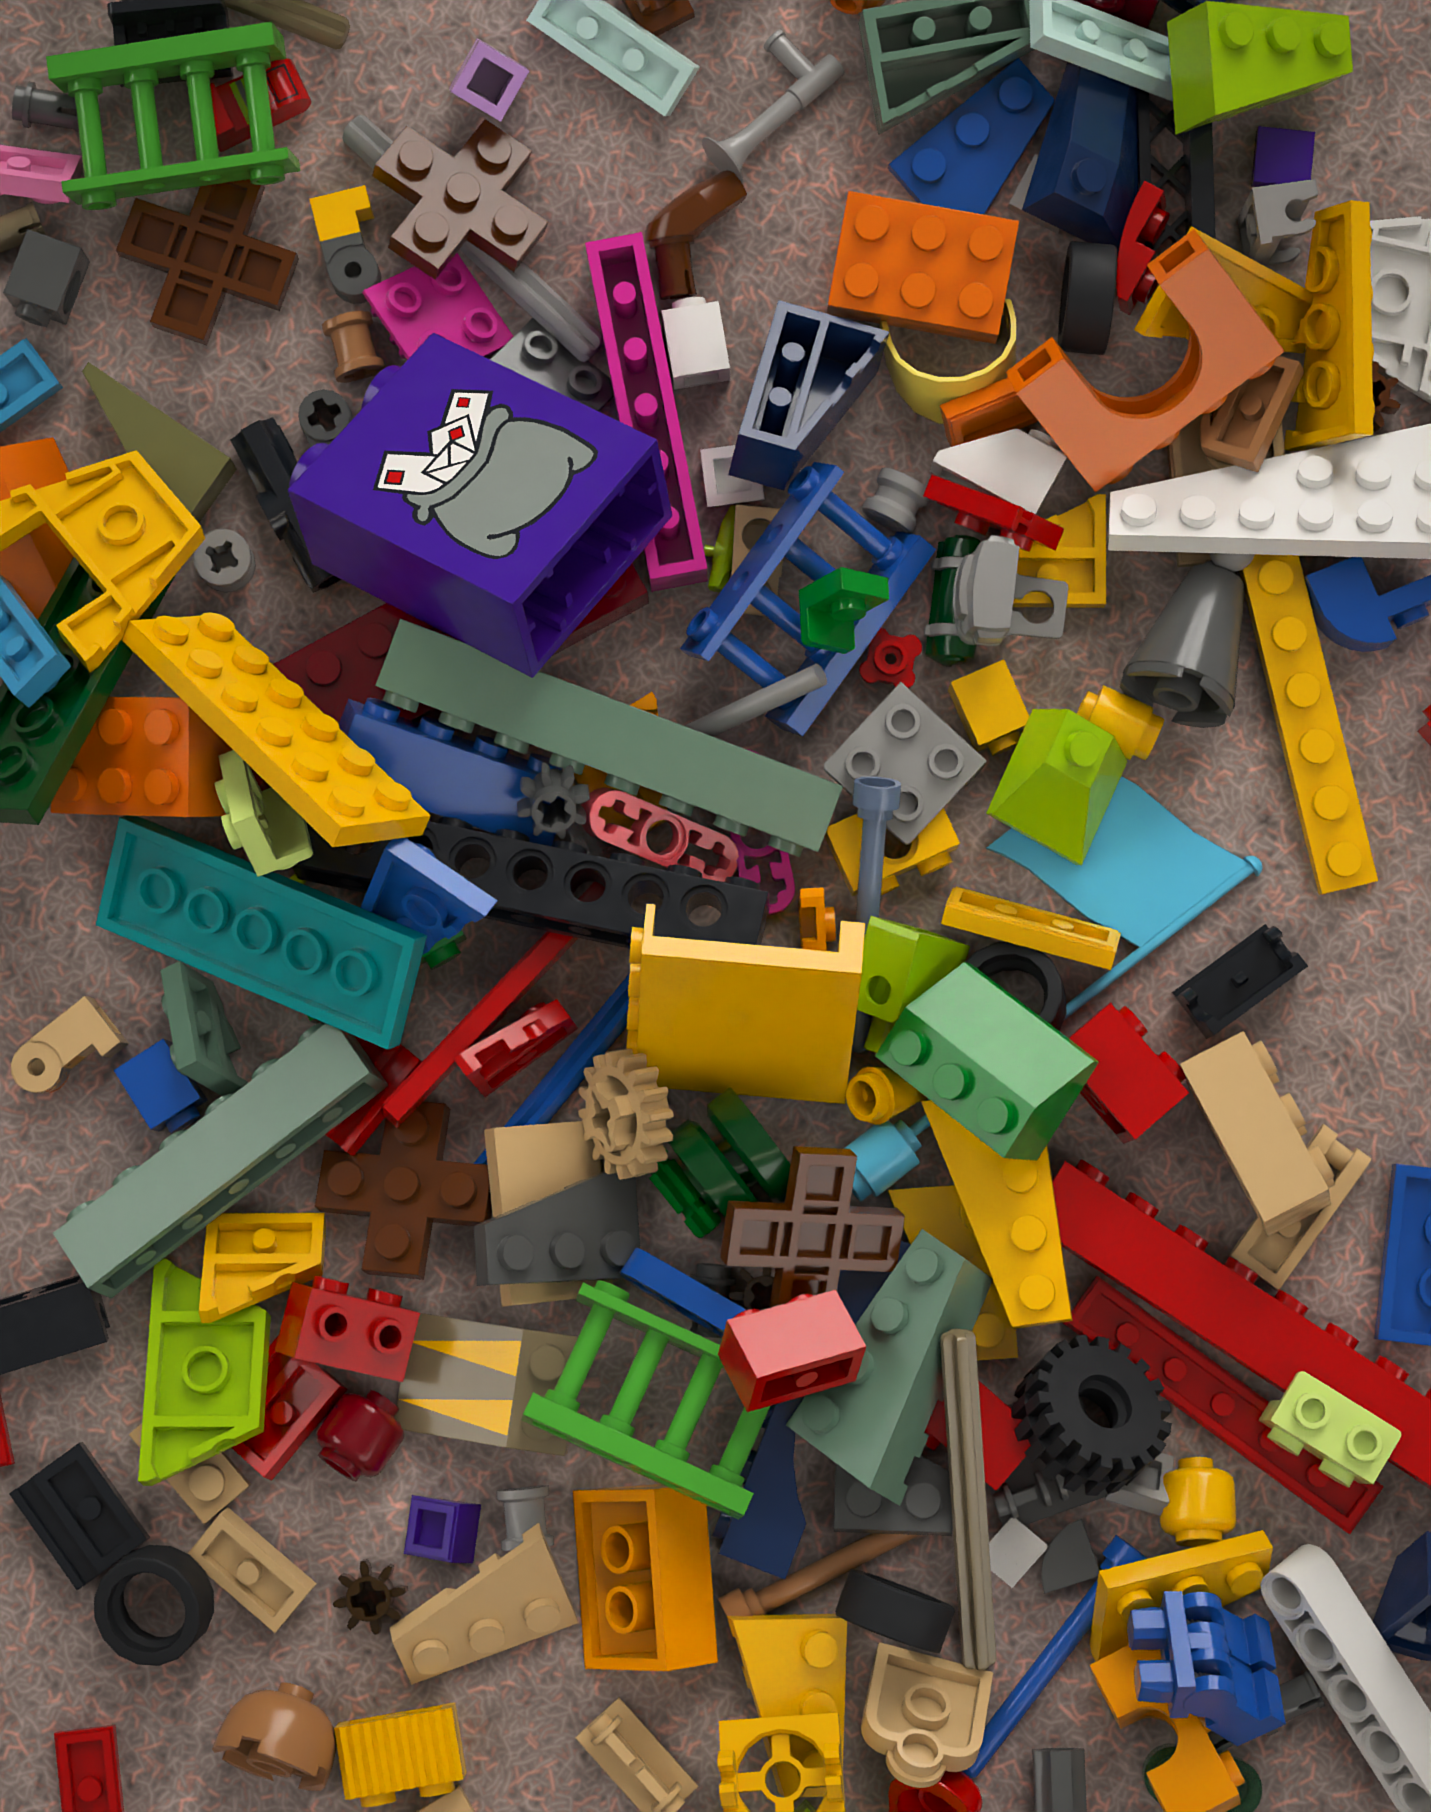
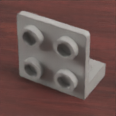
M900 682L824 763V771L839 785H842L843 789L852 797L854 780L859 777H885L901 782L900 807L897 810H893V819L886 822V828L903 844L908 845L965 785L968 786L982 771L987 760Z

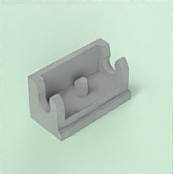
M1316 179L1253 187L1237 218L1243 255L1266 266L1290 262L1300 254L1299 248L1289 247L1286 250H1277L1276 248L1282 238L1302 236L1309 233L1315 227L1316 220L1305 218L1302 221L1301 216L1309 201L1318 196Z

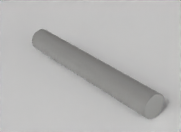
M814 664L683 726L715 737L826 685V675L819 664Z

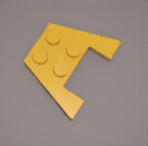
M137 450L65 473L67 480L35 490L29 484L11 490V498L0 501V552L46 523L104 592V594L56 625L61 638L90 673L99 667L123 638L129 620H138L205 540L201 525Z

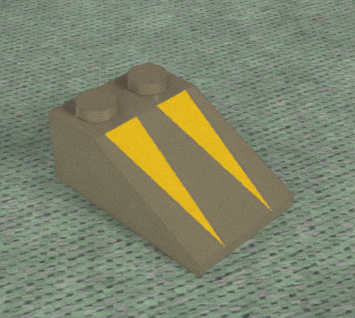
M420 1313L404 1380L400 1382L397 1399L399 1411L395 1415V1419L400 1423L403 1430L504 1448L565 1456L568 1453V1441L522 1421L521 1418L533 1392L545 1397L548 1389H555L578 1339V1335Z

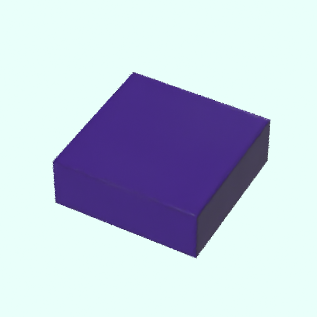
M1258 126L1255 138L1251 187L1311 180L1315 132Z

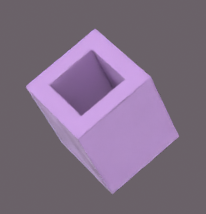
M477 38L449 89L451 93L501 122L529 70Z

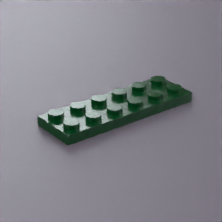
M73 557L38 619V622L70 663L71 667L60 677L56 686L49 692L44 693L30 708L12 694L4 681L0 686V823L40 824L133 654V651L121 639L99 667L90 673L61 638L56 625L104 594L75 557ZM174 577L138 620L153 618Z

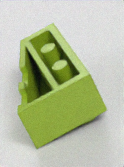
M1205 1L1167 22L1176 135L1198 126L1233 117L1239 113L1255 108L1259 109L1303 95L1353 72L1349 16Z

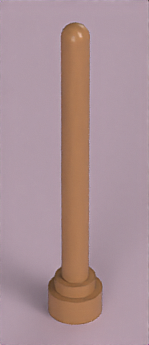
M871 1533L786 1576L785 1580L780 1579L757 1592H754L751 1587L741 1593L738 1587L719 1597L718 1600L726 1616L766 1615V1613L919 1535Z

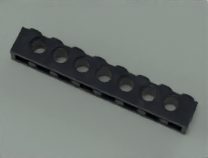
M441 817L438 823L428 821L423 835L406 837L413 843H418L432 849V853L439 861L460 874L463 864L472 858H483L490 862L488 870L483 875L476 878L463 876L498 900L484 917L486 919L630 949L632 927L644 928L645 914L634 911L631 905L638 896L650 893L659 896L663 900L661 907L655 911L654 936L761 945L770 909L769 892L759 890L760 885L749 879L727 877L724 883L702 878L700 871L683 865H669L667 870L644 866L645 862L642 859L625 853H612L610 858L587 854V849L572 842L554 841L552 847L532 843L527 835L509 829H497L495 835L474 831L470 823L451 817ZM307 823L313 855L292 867L297 878L366 893L384 848L391 840L376 841L367 852L353 854L346 850L347 846L332 847ZM529 870H540L548 875L545 883L534 890L520 888L517 885V881L524 872ZM593 881L605 887L603 895L592 902H583L574 897L576 889L585 882ZM703 905L712 906L721 913L719 919L710 926L695 925L689 920V915L695 908Z

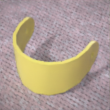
M1010 298L1005 299L1003 308L1009 342L1002 355L985 369L961 377H937L914 369L900 358L892 343L887 321H880V329L889 331L884 349L887 368L896 391L915 413L938 424H943L940 410L941 404L1008 377L1006 371L1016 364V316Z

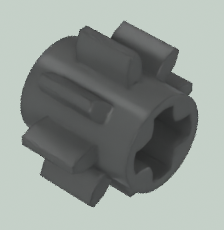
M543 762L541 764V772L533 780L529 777H522L520 779L521 792L527 798H522L517 802L518 817L532 816L533 835L538 836L544 830L551 833L557 832L560 839H564L566 829L573 822L578 824L586 823V811L579 804L585 803L590 799L588 784L574 786L573 766L569 765L562 771L550 769L549 765ZM557 796L562 797V798L564 799V801H562V800H560V799H556V797H557ZM543 800L546 802H550V805L544 804Z

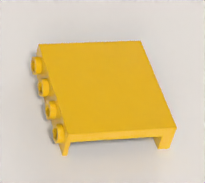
M646 904L644 928L632 927L626 1049H632L633 1054L644 1053L647 1059L646 1068L657 1066L659 1069L656 1081L658 1087L723 1093L731 1087L737 1095L845 1104L862 975L865 923L841 921L837 952L654 936L656 905Z

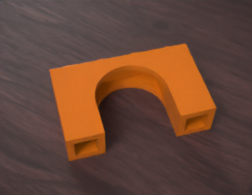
M1195 229L1147 264L1160 287L1186 319L1189 332L1186 356L1178 371L1164 385L1150 393L1135 397H1117L1101 392L1084 378L1053 337L1006 371L1016 394L1095 493L1107 484H1115L1124 479L1131 472L1136 462L1152 450H1159L1171 444L1178 437L1184 426L1199 415L1209 414L1218 409L1225 402L1231 391L1247 379H1255L1265 374L1273 366L1275 359L1285 352L1269 327Z

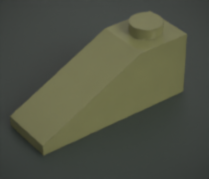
M88 362L82 372L126 452L129 453L137 450L199 523L237 470L231 458Z

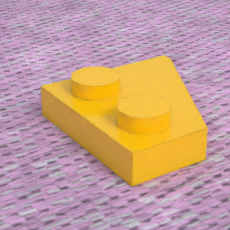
M1097 494L1089 498L1087 502L1065 513L1046 519L1064 528L1056 551L1033 543L1030 552L1019 549L1017 573L1023 576L1066 582L1068 584L1066 608H1104L1106 605V494ZM1036 591L1026 594L1021 600L1014 599L1013 607H1053V603L1045 593Z
M222 1213L206 1225L199 1301L201 1323H212L285 1292L291 1288L292 1282L304 1284L313 1280L315 1275L322 1276L326 1240L325 1213Z

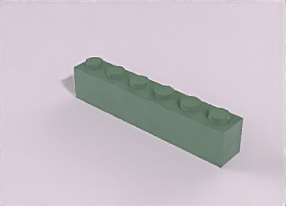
M318 1023L310 1027L299 1037L298 1045L281 1058L271 1059L260 1065L253 1072L252 1080L234 1094L224 1095L212 1102L206 1109L205 1116L187 1130H179L164 1139L159 1146V1152L142 1165H135L121 1172L114 1179L113 1187L95 1201H87L74 1208L68 1214L67 1222L54 1231L53 1234L87 1288L108 1298H113L323 1137L328 1131L336 1127L389 1085L356 1037L326 1023Z

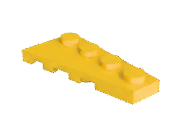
M1350 200L1316 211L1314 214L1316 225L1312 229L1305 288L1313 293L1312 306L1307 311L1305 318L1300 319L1298 343L1306 344L1304 374L1291 402H1299L1295 430H1286L1284 450L1305 451L1373 435L1375 405L1372 383L1374 347L1372 343L1371 320L1373 288L1371 285L1370 244L1372 241L1370 202Z
M931 1100L921 1101L1012 1328L1018 1329L1073 1321L1047 1145L1037 1161L1003 1158Z

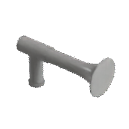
M782 29L774 32L767 39L763 47L767 52H771L797 78V81L786 90L782 97L734 136L722 141H715L710 137H704L702 140L703 149L709 160L721 172L727 170L734 172L741 183H743L742 165L748 155L797 111L803 110L844 75L841 63L831 54L825 56L814 66L786 37Z

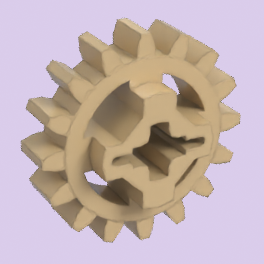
M632 1049L605 1052L603 1055L594 1056V1067L585 1068L583 1071L589 1085L579 1087L578 1092L586 1101V1108L579 1110L578 1113L579 1117L583 1119L584 1140H593L595 1144L592 1155L595 1161L605 1159V1173H617L619 1179L642 1176L658 1171L657 1162L665 1161L668 1158L663 1143L673 1141V1134L666 1128V1120L674 1117L673 1111L669 1109L666 1097L669 1093L668 1088L658 1087L656 1083L659 1069L657 1066L646 1068V1055L644 1053L633 1054Z

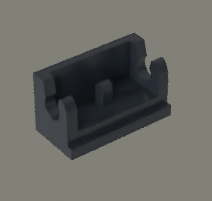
M1266 924L1172 992L1206 1039L1217 1034L1308 967L1299 953H1291L1281 940L1283 934L1277 927L1272 926L1268 928Z
M76 1275L0 1299V1375L106 1343L109 1339L106 1328H110L101 1294L88 1289L80 1275Z

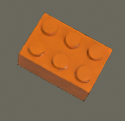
M848 191L827 314L880 324V321H887L889 326L996 344L1019 221Z
M109 697L53 798L51 813L162 817H214L226 815L218 798L214 782L223 779L218 755L233 749L180 697Z

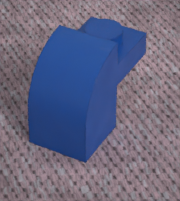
M1351 557L1311 573L1304 578L1316 625L1331 641L1350 650L1370 652L1388 648L1397 639L1390 624L1391 621L1394 620L1397 629H1402L1430 616L1427 607L1431 605V575L1378 596L1362 557Z

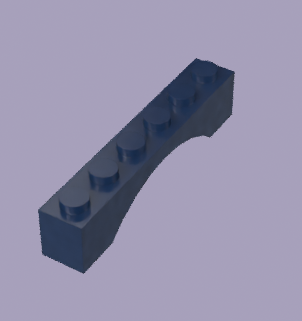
M901 1241L898 1263L911 1244ZM840 1270L837 1293L854 1324L860 1319L892 1272ZM804 1396L770 1406L761 1427L765 1430L757 1451L751 1450L740 1475L745 1478L742 1488L754 1493L745 1515L738 1520L720 1512L712 1533L713 1537L722 1540L718 1554L784 1580L807 1524L797 1494L793 1461L795 1432L786 1426L803 1401Z

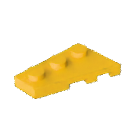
M1191 226L1187 234L1193 229L1197 231L1269 327L1284 351L1303 353L1306 349V344L1298 343L1300 319L1305 318L1307 311L1312 306L1313 293ZM1158 285L1134 330L1148 337L1162 338V336H1171L1189 340L1186 319L1160 285Z

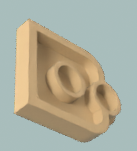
M879 1642L873 1660L861 1723V1733L865 1742L878 1753L886 1755V1764L890 1773L898 1781L911 1787H930L941 1780L945 1771L960 1772L970 1768L977 1759L983 1741L993 1672L969 1669L961 1663Z

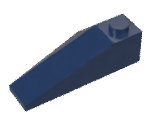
M1067 62L1022 211L1088 243L1114 245L1117 249L1118 257L1126 219L1138 193L1137 88Z

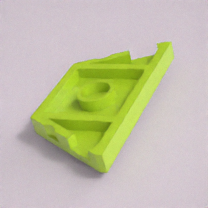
M165 1258L154 1265L138 1472V1482L143 1486H153L264 1432L271 1315L265 1309L254 1304L212 1323H201L199 1315L201 1279L176 1267Z

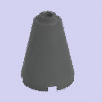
M1212 560L1190 568L1123 670L1120 688L1125 695L1152 707L1154 702L1178 711L1171 721L1180 725L1208 728L1219 727L1225 724L1227 715L1230 717L1235 707L1245 584L1237 576V572H1231L1216 566Z

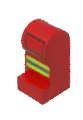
M291 59L271 61V67L266 69L272 124L274 127L305 112L311 105V99ZM243 75L215 87L214 83L210 84L217 143L220 153L251 138Z

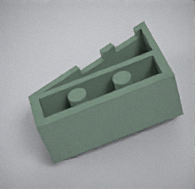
M913 0L863 9L858 25L878 135L1001 69L1017 58H1021L1035 50L1031 48L1030 0Z

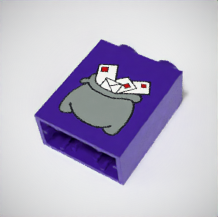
M432 333L401 367L397 365L388 366L374 377L364 395L361 411L330 444L317 443L301 456L292 472L288 488L289 497L313 565L531 678L538 673L673 516L657 439L435 333Z

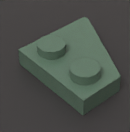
M181 961L160 970L164 990L161 1002L163 1010L169 1019L173 1043L170 1046V1055L177 1071L221 1096L234 1094L248 1082L237 1075L229 1057V1054L241 1049V1046L225 1016L224 1006L213 981Z

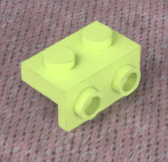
M234 750L218 755L223 779L214 782L220 803L226 815L221 816L222 824L234 850L241 847L244 848L257 877L276 870L291 868L298 862L310 858L313 855L306 821L273 788L261 791L250 766Z
M1304 1371L1296 1373L1281 1400H1270L1258 1420L1272 1429L1267 1436L1269 1440L1296 1456L1300 1454L1302 1449L1310 1452L1322 1460L1318 1468L1319 1471L1348 1488L1353 1480L1361 1484H1374L1401 1438V1432L1397 1428Z

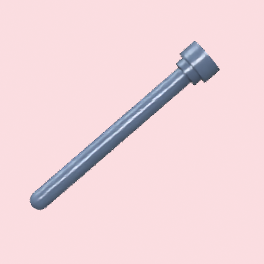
M869 776L859 777L854 780L852 804L858 808L857 816L863 819L855 922L865 923L864 938L870 916L879 917L886 822L893 819V810H897L900 807L901 782L885 777ZM858 1010L852 1051L855 1053H861L866 1050L864 1044L871 1026L872 1016Z

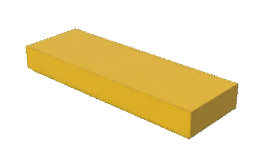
M957 886L951 890L941 921L943 925L1108 970L1112 969L1121 935L1118 932L1119 930Z

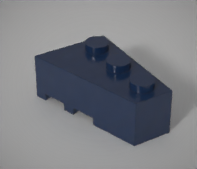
M778 300L738 433L728 475L784 491L877 374L889 331Z

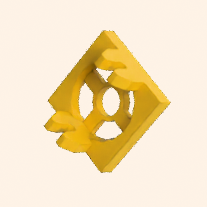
M838 1712L718 1721L720 1751H718L717 1764L721 1776L719 1795L723 1812H750L741 1800L739 1793L761 1791L768 1800L775 1803V1812H795L794 1803L802 1797L806 1788L826 1787V1794L818 1809L814 1812H846ZM790 1734L798 1735L812 1743L824 1758L826 1767L804 1768L798 1760L791 1757ZM771 1736L772 1758L763 1765L761 1771L737 1773L739 1765L748 1749L760 1739ZM780 1763L793 1765L799 1771L801 1777L800 1786L797 1791L791 1796L784 1798L771 1794L766 1786V1776L769 1770Z

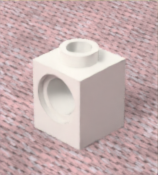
M689 297L673 302L672 309L662 310V323L674 390L730 381V365L719 301L706 303L704 297Z

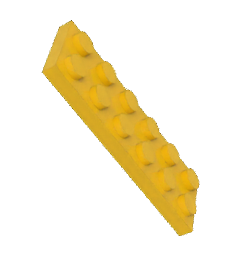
M207 612L200 616L171 617L164 615L158 616L156 619L129 620L122 641L332 847L423 835L431 815L412 798L411 792L403 785L395 782L375 763V758L368 751L358 747L339 728V724L335 719L324 714L304 695L303 689L298 684L288 680L270 663L269 657L262 650L248 642L235 629V625L230 619L217 613Z

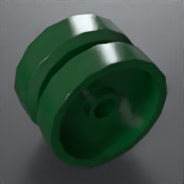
M731 1087L707 1104V1117L722 1136V1140L715 1144L697 1122L686 1120L671 1132L673 1134V1141L668 1143L686 1166L682 1170L714 1213L720 1211L726 1218L728 1201L758 1202L749 1189L756 1182L773 1203H785L791 1164Z

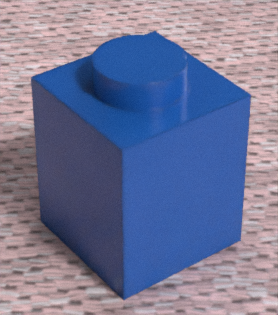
M162 1039L114 1069V1072L150 1130L159 1132L167 1127L169 1132L173 1134L199 1119L201 1115L197 1107L208 1101L195 1080L177 1071L170 1055L172 1042Z

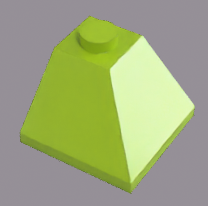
M1032 709L986 814L1073 864L1082 865L1128 761L1112 734L1070 709Z

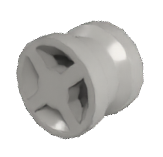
M887 467L882 468L877 477L879 487L874 496L866 498L861 511L871 520L895 532L912 534L917 525L915 515L918 509L927 506L930 500L923 496L926 486L900 471Z
M224 528L212 530L205 534V540L193 553L194 567L200 577L212 589L224 593L235 592L245 587L252 579L256 567L255 556L245 539L235 531ZM228 547H230L228 553L217 555L223 551H227Z

